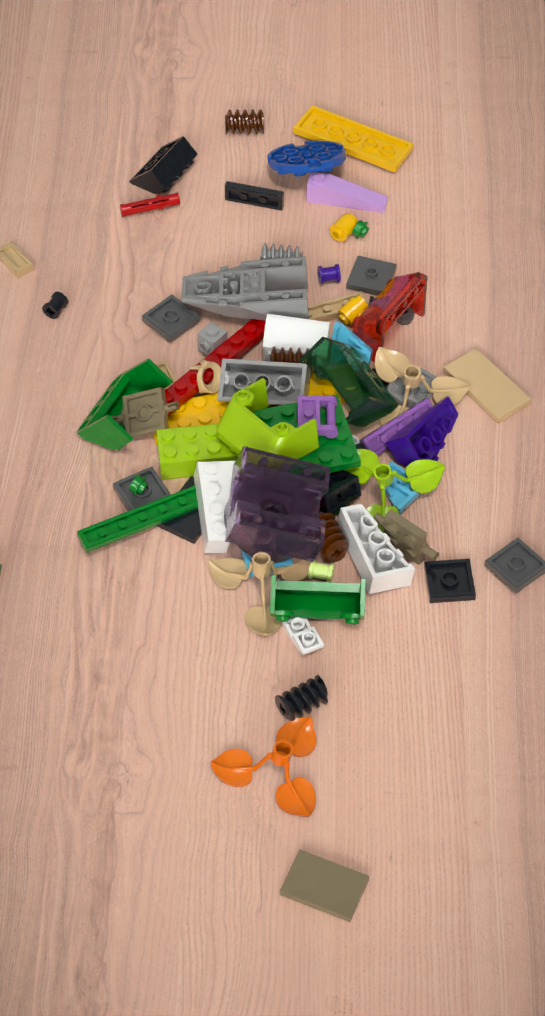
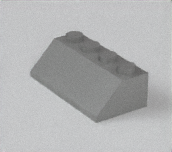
M222 358L218 401L230 402L234 393L264 378L266 380L268 405L281 406L296 403L297 396L308 395L311 369L308 364Z

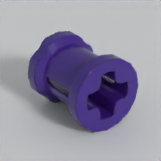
M339 264L325 268L318 266L319 284H323L326 281L341 282Z

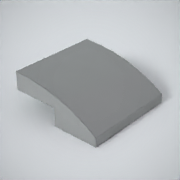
M420 368L421 375L425 376V381L432 389L431 382L437 377ZM398 377L395 382L387 383L382 396L403 405L406 390L403 379ZM420 382L418 387L410 389L406 407L411 408L425 398L430 400L432 393L427 391L422 382Z

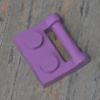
M297 396L298 427L315 419L317 421L318 436H326L327 438L337 437L338 427L335 420L337 398L334 396ZM320 406L326 408L327 425H320Z

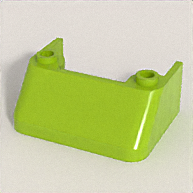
M262 378L233 394L217 425V435L220 440L259 473L268 475L319 448L317 421L315 419L297 428L285 422L269 427L253 413L255 410L269 407L266 380Z

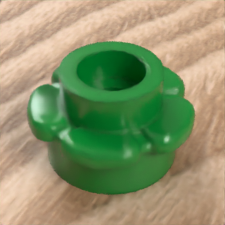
M359 220L355 225L352 234L356 236V239L359 237L364 238L369 231L367 221Z
M136 475L129 490L134 493V496L137 493L142 495L148 485L145 482V476Z

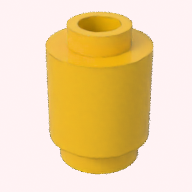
M351 213L341 215L330 226L332 238L340 242L345 241L352 234L355 225L358 223L357 218Z
M357 295L355 298L352 297L338 310L340 314L338 318L344 325L349 324L352 326L357 322V313L366 311L369 306L362 297Z

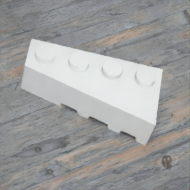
M241 461L197 462L194 482L204 554L227 553L232 536Z
M362 504L340 508L337 521L339 523L338 527L342 529V533L346 537L345 540L349 543L348 551L361 579H366L368 594L411 586L415 572L414 566L405 561L403 558L404 554L391 544L390 537L386 533L381 532L378 528V523Z

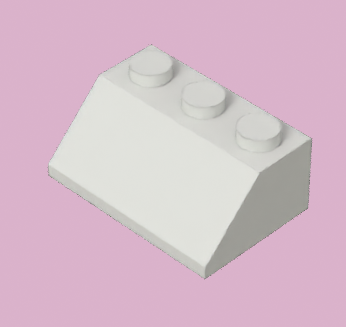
M267 314L263 339V361H270L273 346L276 347L277 353L280 352L281 347H284L285 353H288L289 348L292 347L295 354L298 348H301L302 354H305L306 348H309L311 354L315 352V368L325 369L329 354L330 322Z

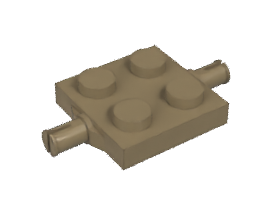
M159 387L122 396V414L111 416V418L118 424L123 423L126 432L135 439L156 434V430L169 429L168 412L179 410L180 404L178 401L167 403L165 389Z
M392 509L385 514V517L379 513L374 515L375 521L383 527L384 533L390 537L391 544L396 549H399L407 560L420 565L425 560V555L433 561L438 558L439 552L430 548L427 543V532Z

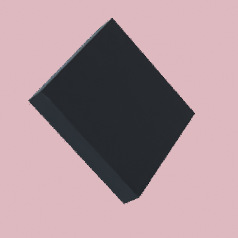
M470 559L424 562L430 603L471 601L476 599Z

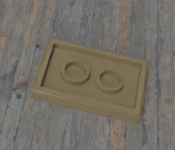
M299 849L280 889V895L351 922L369 882V876Z

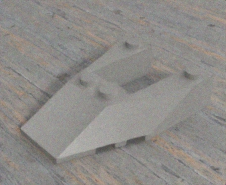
M306 256L243 261L241 266L228 269L227 265L220 267L218 272L208 274L207 270L184 276L182 281V302L227 317L266 320L267 314L309 319Z

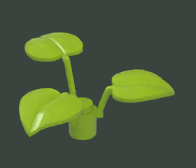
M357 449L361 460V467L345 470L358 476L360 484L367 483L370 476L375 477L377 484L381 488L382 506L373 504L366 510L372 517L376 513L385 517V514L391 509L399 514L396 507H386L385 487L392 484L394 477L405 483L410 482L412 490L417 493H430L439 485L445 471V465L434 460H416L406 467L405 473L408 478H405L398 474L396 470L392 471L388 464L380 463L377 454L373 451ZM378 524V528L384 533L383 527Z

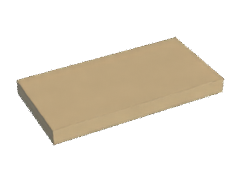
M477 348L443 368V372L447 376L460 379L470 385L467 395L497 423L502 422L531 404V398Z

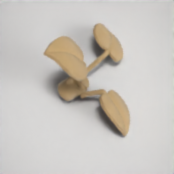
M379 347L377 350L375 370L378 377L388 383L395 382L399 377L403 379V383L406 386L402 407L392 403L386 405L381 410L379 417L381 426L407 410L406 405L409 391L418 387L420 382L423 383L429 393H434L433 400L435 403L449 396L455 406L460 403L470 390L469 384L449 376H440L433 379L431 389L425 381V376L421 375L420 368L416 365H410L406 355L383 347Z
M258 552L253 555L248 570L244 561L238 558L209 559V571L217 585L226 589H235L241 585L242 580L248 579L253 570V574L261 581L262 607L254 606L250 608L245 614V624L251 631L267 636L277 632L282 626V622L275 621V617L270 615V606L266 607L265 579L272 570L275 575H281L284 581L304 580L308 576L313 552L290 553L293 564L276 568L274 563L287 561L285 554L271 561L269 554Z

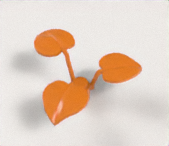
M311 716L302 717L283 725L277 732L276 743L272 752H268L255 766H252L253 760L249 753L236 748L223 752L211 761L213 772L225 784L233 787H243L252 781L251 771H256L271 759L276 766H284L286 783L281 784L277 788L275 795L278 806L289 814L304 817L310 816L316 804L315 790L312 784L304 777H296L292 781L290 780L289 762L292 754L296 757H304L314 751L317 740L313 719Z

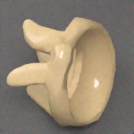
M201 359L199 362L201 365L189 367L190 370H198V393L215 394L219 392L221 367L218 363ZM207 368H211L214 374L213 380L206 385L203 381V373Z

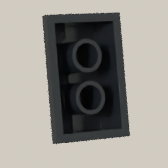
M182 136L162 146L129 182L153 194L161 191L165 193L173 186L171 183L183 175L182 171L194 163L193 159L198 154L186 138Z

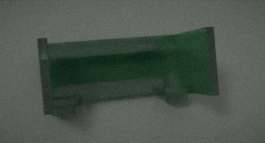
M322 336L299 360L302 364L312 366L317 378L330 381L351 408L348 412L349 416L346 418L347 423L350 425L365 427L392 413L398 407V403L360 353L351 345Z

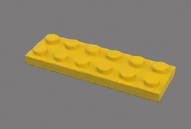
M311 105L293 127L294 134L312 141H332L342 144L343 149H346V154L396 173L414 148V144L314 105Z

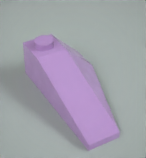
M310 173L307 182V202L385 213L388 196L332 174Z

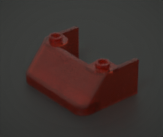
M415 272L389 279L386 287L359 317L357 316L353 320V333L373 349L372 362L375 363L378 348L383 347L384 334L408 307L412 308L414 313L423 317L425 315L427 275Z

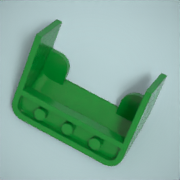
M149 358L112 381L76 433L82 439L112 451L122 449L133 440V437L126 432L124 424H118L111 418V416L122 414V396L159 387L166 388L173 381Z
M271 575L270 615L275 617V621L289 622V618L299 617L345 620V624H359V620H364L366 579H361V583L277 580L276 575Z

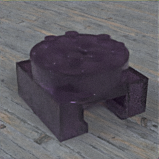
M243 446L233 464L230 497L224 509L225 542L236 544L251 557L258 552H265L269 554L273 562H282L292 558L313 562L325 542L326 521L319 519V509L322 496L326 495L329 490L330 467Z

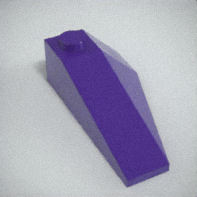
M449 396L443 398L414 419L386 442L396 462L407 467L416 460L438 461L439 457L437 455L446 444L444 442L446 435L451 433L459 415Z

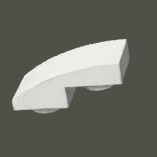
M289 618V622H282V626L290 640L302 655L324 647L315 627L310 626L307 618Z

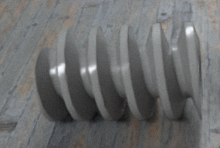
M264 243L261 249L260 260L303 256V251L300 252L299 246H296L294 252H292L290 245L284 251L281 244L278 250H276L275 244H272L271 248L268 249L267 243Z

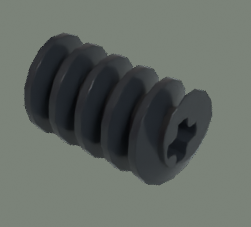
M316 675L314 679L310 678L306 683L302 682L298 687H292L290 692L284 691L282 696L276 695L275 702L280 713L294 721L295 712L302 717L304 715L303 708L310 713L312 711L311 704L317 709L320 707L319 700L327 704L328 692L322 678Z

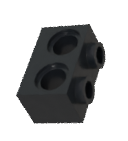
M345 470L336 471L307 488L311 507H315L316 510L323 513H333L362 495L358 476Z

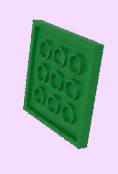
M338 394L332 395L337 398L335 420L338 427V436L335 438L318 436L319 448L271 474L274 484L361 467V460ZM297 402L253 411L269 427L280 422L289 423L295 428L298 427ZM320 406V425H327L326 408L324 406Z

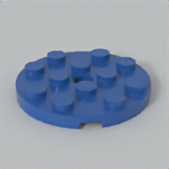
M304 141L305 145L295 146L291 143L278 147L267 156L268 166L277 171L278 174L294 173V176H304L306 173L317 171L330 172L333 170V167L343 165V162L346 160V149H343L342 144L332 141Z

